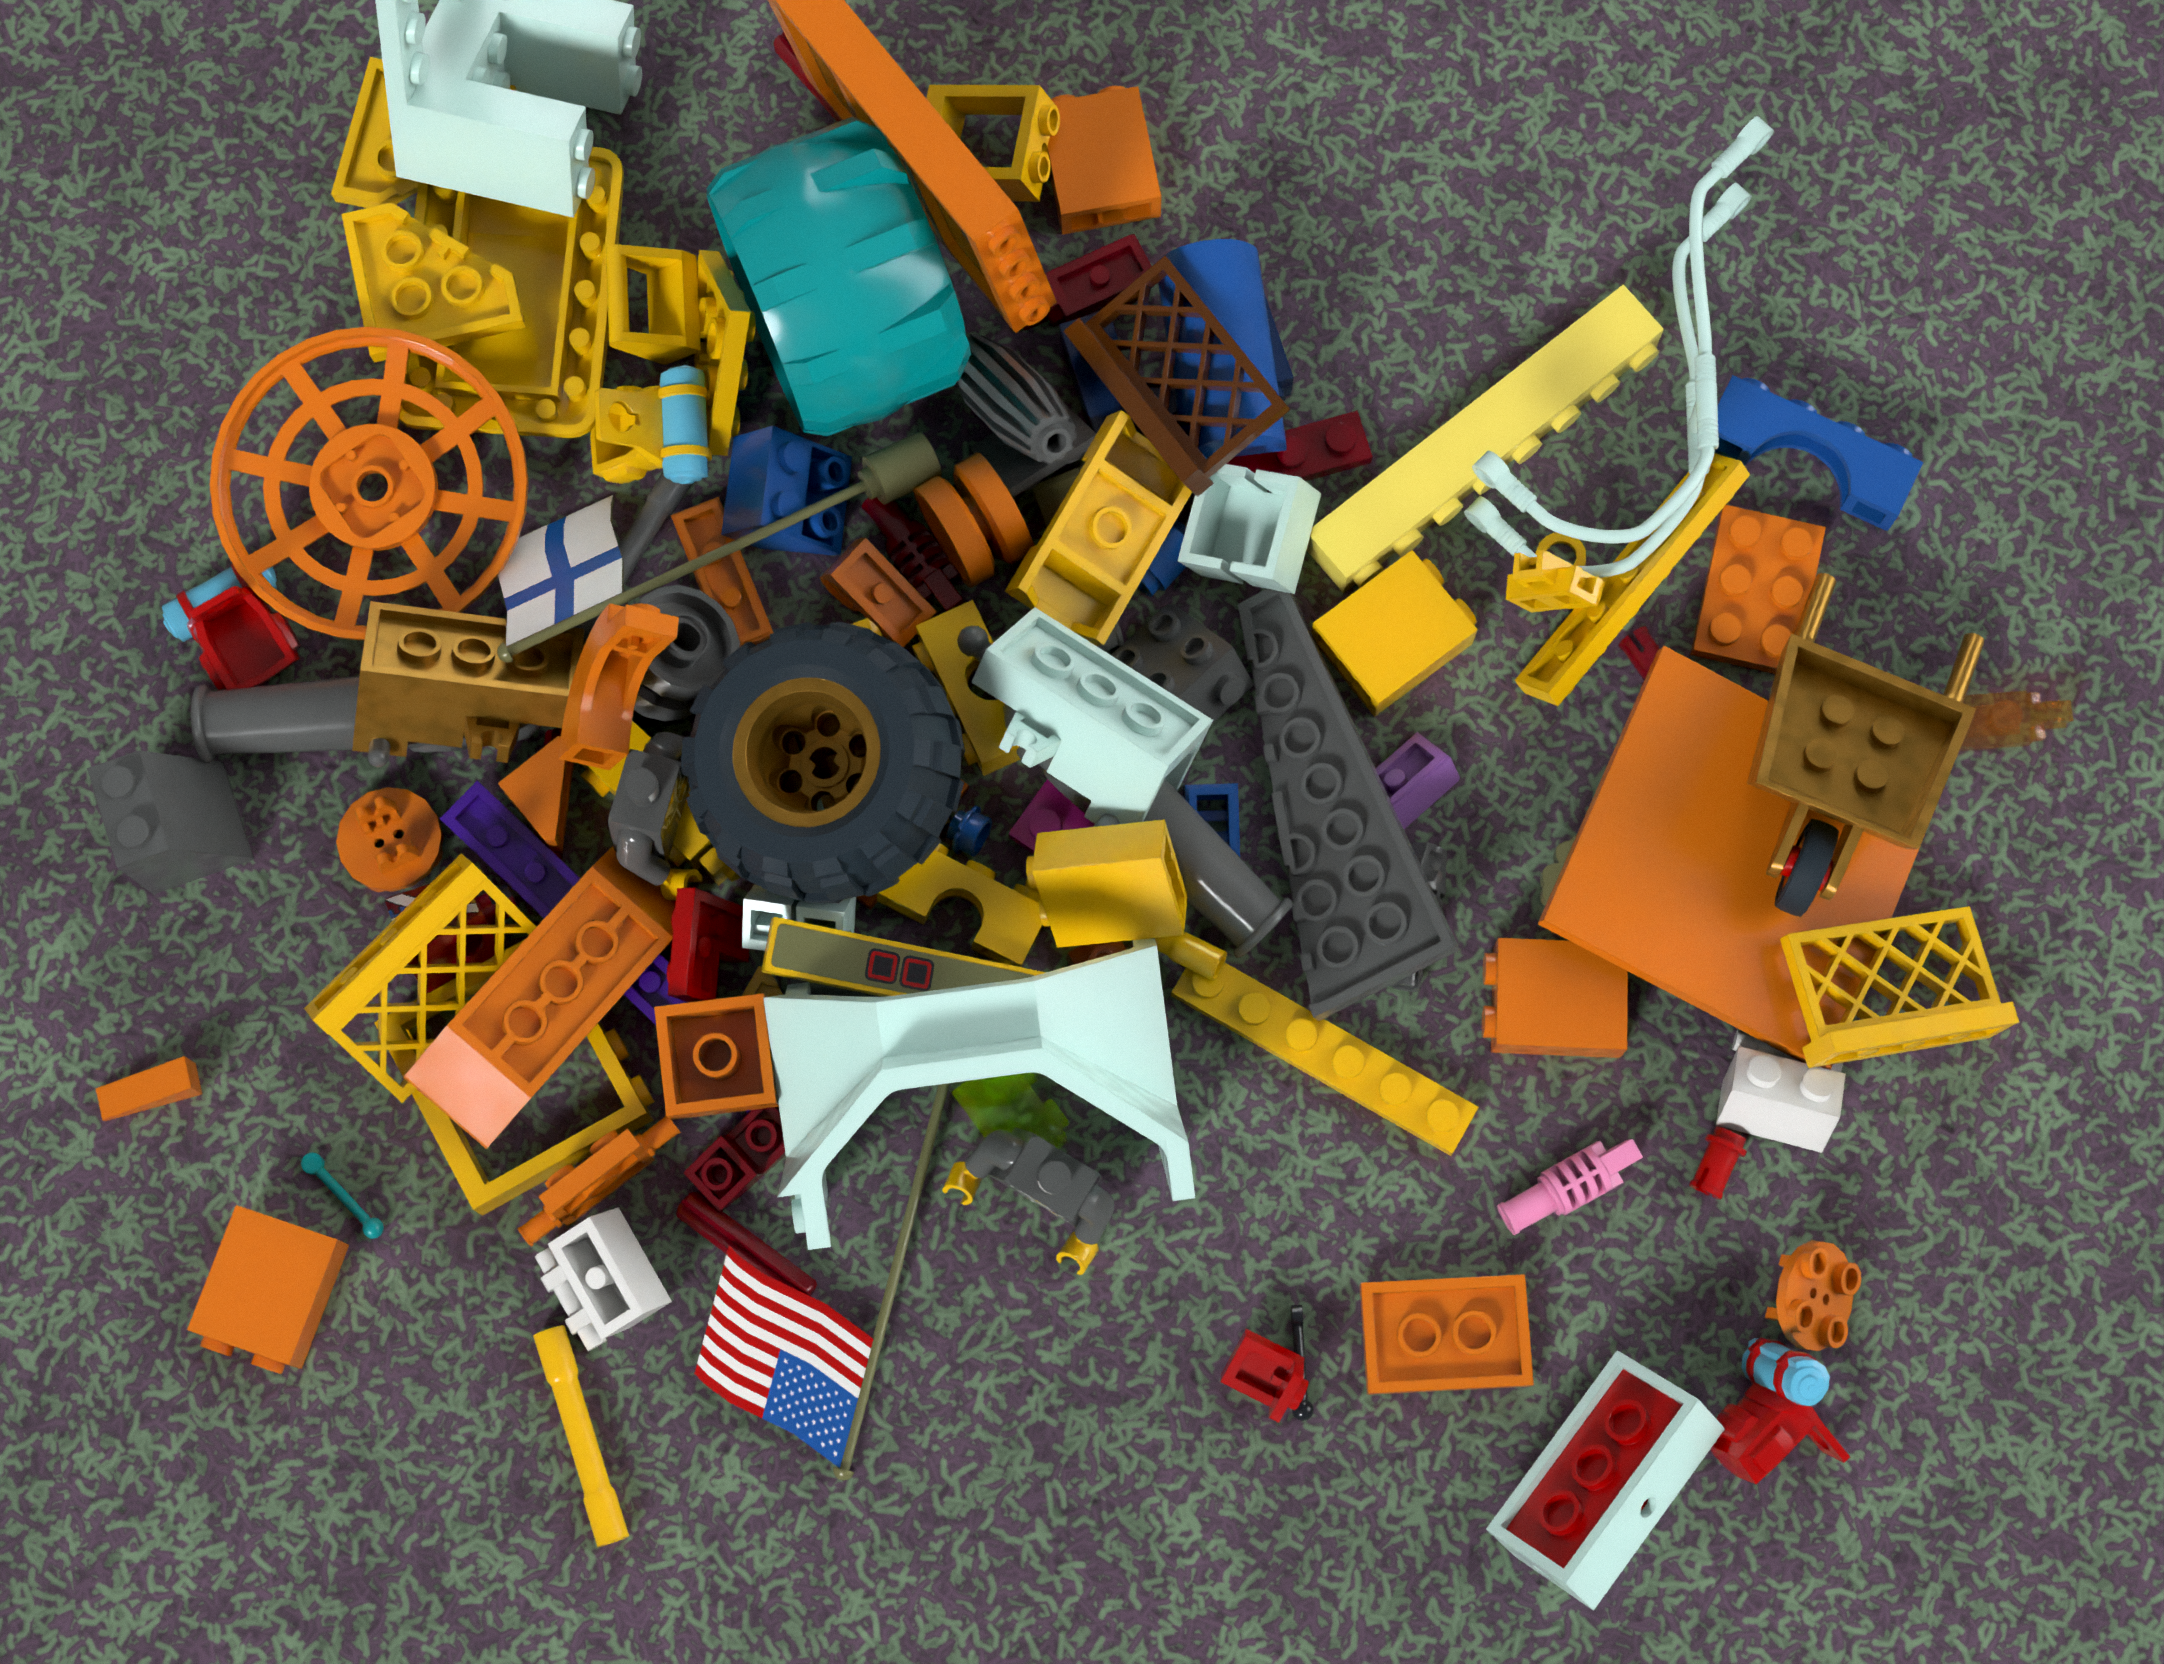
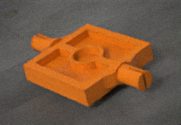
M665 1115L663 1119L642 1135L639 1133L635 1136L628 1128L621 1134H618L616 1130L607 1133L590 1147L591 1157L576 1168L572 1164H568L547 1179L545 1185L548 1189L538 1196L544 1204L543 1210L524 1225L518 1227L519 1233L532 1247L534 1243L556 1226L560 1228L564 1223L570 1226L655 1161L653 1158L656 1154L655 1151L674 1136L680 1134V1130L671 1118Z

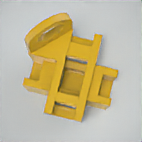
M1554 532L1547 535L1539 543L1535 553L1537 557H1528L1521 552L1514 553L1513 574H1508L1506 600L1531 613L1599 606L1606 582L1579 567L1586 564V550L1579 539ZM1557 543L1566 544L1574 550L1576 561L1572 565L1547 550Z

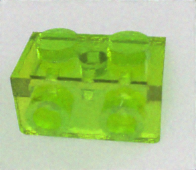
M1033 1072L969 1080L951 1092L984 1139L993 1131L1005 1130L1012 1133L1016 1127L1034 1133L1059 1149L1068 1143L1067 1135L1063 1128L1070 1123L1052 1098L1043 1103L1031 1088V1085L1037 1082Z

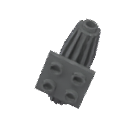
M970 334V337H967L970 344L971 355L956 385L965 403L993 433L969 448L972 454L976 452L981 453L987 459L1011 496L1015 497L1023 491L1033 489L1043 478L1065 464L1079 460L1089 448L1096 433L1060 399L1056 390L1017 352L983 335Z

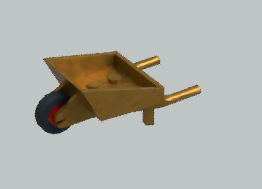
M1820 573L1816 576L1794 634H1791L1781 651L1747 784L1790 801V808L1768 864L1766 875L1773 878L1778 877L1779 874L1782 875L1776 892L1775 906L1784 912L1799 917L1808 910L1818 890L1820 891L1819 897L1829 901L1834 897L1863 832L1905 849H1919L1976 711V708L1964 704L1963 701L1984 645V638L1975 633H1966L1964 635L1942 695L1814 643L1837 582L1833 576L1826 573ZM1809 809L1845 824L1838 841L1839 830L1821 820L1811 819L1805 826L1796 845H1793Z

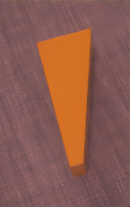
M185 1056L95 1088L103 1121L202 1095L196 1063Z

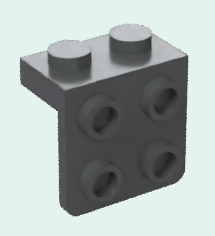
M1168 604L1160 609L1123 646L1111 654L1114 658L1208 716L1213 722L1254 685L1233 646L1174 604Z

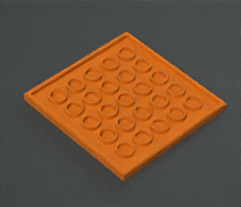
M1663 646L1655 655L1538 925L1800 1062L1806 1063L1802 1047L1811 1043V1039L1780 938L1789 933L1892 918L1919 849H1905L1863 832L1841 883L1830 901L1819 897L1820 891L1818 890L1808 910L1801 917L1791 915L1775 906V897L1782 875L1779 874L1778 877L1773 878L1766 875V870L1789 811L1790 801L1747 784L1768 700ZM1809 809L1793 845H1796L1805 826L1811 819L1821 820L1839 830L1838 841L1845 824ZM1878 934V936L1883 938L1884 934ZM1852 938L1846 952L1868 967L1876 950L1859 938ZM1833 941V943H1834L1835 945H1837L1838 942H1839V941ZM1813 945L1801 946L1807 965L1822 975L1830 957ZM1840 964L1831 979L1832 983L1852 997L1861 979ZM1823 994L1819 1005L1825 1025L1839 1023L1846 1009L1826 994ZM1826 1065V1066H1820V1067L1831 1070L1832 1065Z

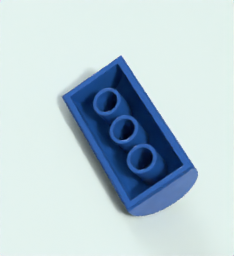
M1213 239L1190 243L1165 254L1164 256L1172 262L1279 395L1257 248L1241 240ZM1166 275L1158 282L1161 306H1173L1175 284ZM1185 297L1183 307H1193ZM1163 316L1166 342L1168 340L1170 316ZM1182 317L1178 343L1202 344L1206 323L1203 318ZM1214 334L1213 344L1224 345L1216 336V334ZM1176 353L1173 378L1197 380L1201 354ZM1212 354L1208 380L1233 381L1236 362L1233 355ZM1246 372L1244 373L1243 382H1254ZM1173 388L1177 415L1192 416L1195 389ZM1206 390L1203 416L1228 418L1231 391ZM1242 392L1238 418L1255 419L1272 404L1263 393ZM1283 417L1235 457L1286 451L1287 443ZM1180 425L1189 436L1190 425ZM1201 426L1198 448L1206 458H1209L1224 445L1226 427ZM1237 428V429H1236V434H1237L1239 431H1241L1243 428Z

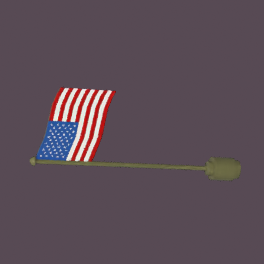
M950 1083L939 1084L873 1338L827 1304L763 1274L740 1257L730 1245L727 1250L694 1374L706 1386L729 1403L793 1433L837 1467H833V1473L837 1479L842 1481L849 1480L855 1473L849 1470Z

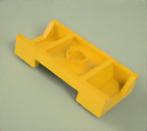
M1122 410L1108 415L1082 458L1085 464L1037 545L1030 547L1005 590L1006 593L1030 609L1036 607L1096 646H1102L1106 643L1192 493L1180 481L1151 442L1136 431L1131 417Z

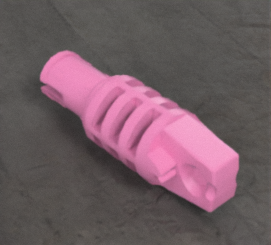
M1633 1139L1625 1140L1607 1151L1602 1142L1597 1141L1541 1172L1537 1178L1538 1184L1505 1203L1498 1204V1211L1507 1228L1513 1235H1516L1522 1229L1554 1212L1559 1216L1561 1214L1567 1215L1621 1185L1624 1182L1618 1172L1642 1159L1643 1156Z

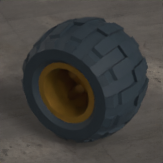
M810 622L774 629L773 633L770 634V639L757 645L747 642L724 659L723 664L726 669L711 687L703 684L690 709L691 713L695 714L696 717L691 736L682 739L681 771L683 775L688 777L690 792H688L690 796L686 798L699 832L706 835L712 843L718 858L740 877L769 892L807 903H840L844 899L866 895L870 897L896 885L900 881L898 877L915 864H923L942 841L938 837L950 814H956L964 782L960 780L961 757L965 753L960 722L952 712L947 700L946 691L931 671L897 642L894 643L874 633L869 628L843 622L831 623L830 625H813ZM836 716L840 722V729L835 735L827 737L823 733V724L826 719ZM797 734H803L805 738L804 749L798 754H790L788 750L790 739ZM864 738L867 751L863 758H858L854 751L857 741ZM836 754L834 762L840 768L833 777L824 779L827 772L821 767V764L828 756ZM799 773L803 780L800 790L795 793H787L785 781L791 774ZM861 777L858 783L856 784L855 788L852 790V787L854 786L856 779ZM831 794L835 802L827 809L817 810L818 800L824 795Z

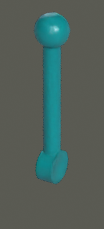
M313 1152L306 1154L301 1161L302 1169L309 1175H316L363 1225L362 1230L366 1237L375 1239L381 1236L384 1231L382 1221L378 1218H371L324 1168L325 1162L320 1155Z

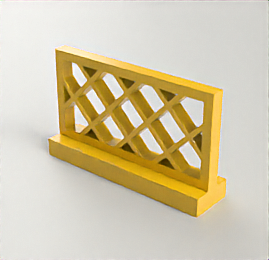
M461 853L304 1009L323 1031L338 1042L403 1103L416 1088L406 1079L398 1084L386 1072L387 1050L416 1049L417 1061L425 1052V1049L435 1040L426 1039V1011L455 1010L456 1016L470 1001H465V972L494 971L495 973L504 963V933H527L530 935L536 926L487 876ZM484 890L496 902L495 925H466L467 905ZM505 912L517 924H505ZM457 916V926H447ZM466 934H495L494 962L465 963ZM437 935H457L456 963L427 964V944ZM418 954V964L407 965ZM456 972V1001L426 1002L427 973ZM397 974H418L417 1002L387 1003L388 983ZM379 993L378 1003L368 1004ZM417 1011V1040L387 1041V1012ZM358 1013H378V1041L354 1042L342 1029ZM364 1051H378V1064Z
M1970 906L1789 933L1780 938L1811 1039V1043L1802 1047L1808 1068L1991 1038L2019 1023L2013 1002L2001 1003ZM1956 923L1962 941V946L1958 953L1937 938L1944 924ZM1898 931H1904L1921 943L1913 960L1891 945ZM1878 934H1884L1883 938L1878 936ZM1852 938H1859L1876 950L1868 967L1846 952ZM1833 941H1839L1837 945L1833 943ZM1813 945L1830 957L1822 975L1807 965L1801 946ZM1930 950L1952 965L1944 982L1922 967ZM1884 958H1887L1907 972L1899 989L1877 975ZM1839 964L1861 979L1853 997L1831 982ZM1961 972L1975 982L1980 1000L1971 1002L1953 989ZM1915 980H1918L1937 994L1931 1008L1925 1009L1908 997ZM1870 986L1892 1001L1885 1016L1877 1015L1862 1004ZM1823 994H1826L1846 1009L1839 1023L1825 1025L1819 1005ZM1946 1001L1951 1004V1005L1944 1006L1945 1003H1946ZM1901 1008H1902L1904 1011H1906V1012H1904V1013H1899L1900 1010H1901ZM1855 1016H1857L1859 1019H1861V1020H1855V1021H1853V1019H1854Z

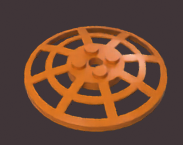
M377 327L339 329L308 338L281 352L256 372L236 396L221 424L212 453L210 474L212 513L221 543L236 571L256 595L281 615L313 631L341 639L363 641L365 640L367 626L356 625L364 595L382 596L398 594L427 583L442 606L438 610L462 613L479 599L504 569L518 543L526 516L529 487L526 454L517 425L501 396L481 372L456 352L429 338L399 329ZM370 346L387 348L383 379L351 380L331 386L322 392L302 366L317 357L343 349ZM409 352L425 356L449 368L471 385L482 399L457 418L447 406L433 395L415 386L405 384ZM285 378L303 404L292 413L280 428L271 445L268 457L236 450L240 434L254 408L274 385ZM381 396L376 424H363L347 429L331 407L339 402L355 397ZM402 400L411 402L428 411L445 427L419 445L412 437L398 429ZM493 417L496 418L503 431L511 456L514 481L512 501L483 497L482 465L470 435ZM314 418L329 441L318 453L313 466L286 461L287 453L295 438L306 424ZM457 445L466 467L467 494L438 490L437 475L433 466V462ZM232 471L264 477L263 494L265 510L276 540L250 555L241 541L233 516L230 490ZM374 473L385 476L388 489L384 497L377 501L364 500L360 493L362 480ZM281 481L309 487L310 500L316 514L293 530L289 528L282 508ZM434 510L463 515L462 521L452 540L439 555L434 557L419 534L429 522ZM479 518L508 522L504 539L491 563L475 583L460 595L444 570L465 549L476 529ZM329 532L344 543L353 546L346 576L322 566L308 555L304 548ZM402 545L417 568L412 573L393 579L368 580L374 551L388 550ZM290 557L299 568L313 579L333 589L342 591L335 620L317 616L294 604L276 590L262 573Z

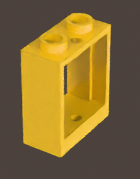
M929 85L926 99L960 140L966 115H1022L1011 167L984 168L1011 201L1040 202L1043 183L1047 182L1050 175V159L1047 148L1049 138L1057 134L1060 126L1059 110L1040 85Z

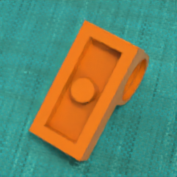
M866 537L856 539L820 577L825 588L840 603L850 610L860 611L880 628L882 635L886 639L894 643L897 642L902 647L917 634L916 625L931 619L937 612Z

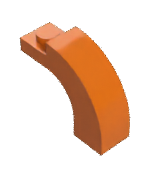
M609 603L586 640L573 676L564 713L558 759L610 770L629 754L632 717L641 682L653 659L677 638L679 617L663 614L659 608L643 603L626 605L625 607Z

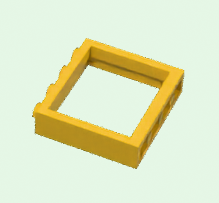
M524 940L504 950V962ZM495 956L484 961L483 963L494 962ZM494 971L465 972V998L478 992L494 974ZM456 978L427 993L426 1002L456 1001ZM417 1011L392 1012L388 1014L387 1041L414 1040L409 1029L417 1025ZM426 1011V1020L442 1011ZM377 1020V1021H375L374 1023H375V1025H376V1027H377V1029H378V1020ZM599 1022L587 1035V1038L625 1107L490 1182L461 1127L417 1089L412 1093L474 1211L483 1216L546 1181L568 1164L574 1165L592 1155L589 1151L590 1147L607 1133L616 1130L618 1134H621L627 1128L633 1132L653 1121L647 1106L655 1101L641 1075L639 1074L631 1079L622 1060L629 1057L630 1054L615 1028L606 1032L601 1022ZM416 1049L389 1050L401 1075L404 1077L416 1062Z

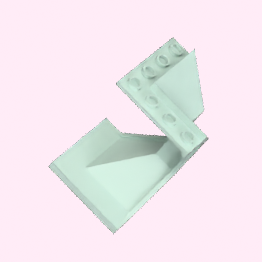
M1155 938L1132 940L1133 948L1023 979L887 997L810 995V983L805 982L788 985L785 995L763 997L786 1154L777 1197L795 1195V1199L791 1202L794 1229L796 1234L806 1233L808 1250L831 1247L826 1210L828 1188L825 1168L889 1094L897 1090L1030 1072L1043 1074L1157 1143L1172 1200L1178 1201L1195 1198L1189 1143L1177 1107Z

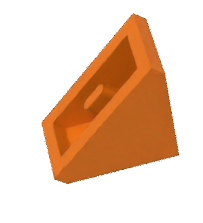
M557 736L498 782L507 798L549 849L553 852L562 853L574 762L558 759L561 736Z

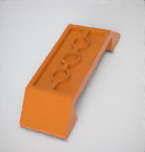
M612 846L583 875L449 1022L403 1078L487 1149L656 957L669 945L673 939L671 917L676 901L665 899L660 885L655 886L624 868L619 863L614 846Z

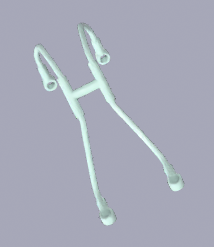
M1758 116L1754 117L1742 129L1737 139L1712 162V169L1696 184L1690 203L1689 236L1678 246L1674 254L1672 268L1674 299L1690 382L1685 385L1690 475L1681 487L1641 525L1624 530H1603L1575 525L1548 513L1536 502V495L1521 484L1510 473L1506 463L1492 451L1488 450L1472 466L1476 476L1486 486L1492 489L1496 488L1522 513L1527 511L1540 524L1559 534L1589 542L1618 544L1638 541L1656 530L1635 552L1623 560L1603 565L1579 566L1582 570L1595 577L1615 576L1634 569L1664 542L1684 519L1697 500L1704 484L1705 475L1710 471L1709 468L1713 461L1715 449L1719 447L1716 358L1712 355L1703 242H1706L1729 219L1735 218L1748 204L1752 195L1736 182L1721 195L1716 205L1704 216L1703 208L1707 191L1720 178H1727L1750 154L1754 155L1772 136L1774 130ZM1689 253L1698 330V347L1690 315L1685 281V264ZM1479 496L1464 511L1467 519L1477 529L1484 533L1487 532L1512 556H1514V553L1521 552L1528 557H1537L1526 546L1527 541L1501 518L1499 511L1486 498Z

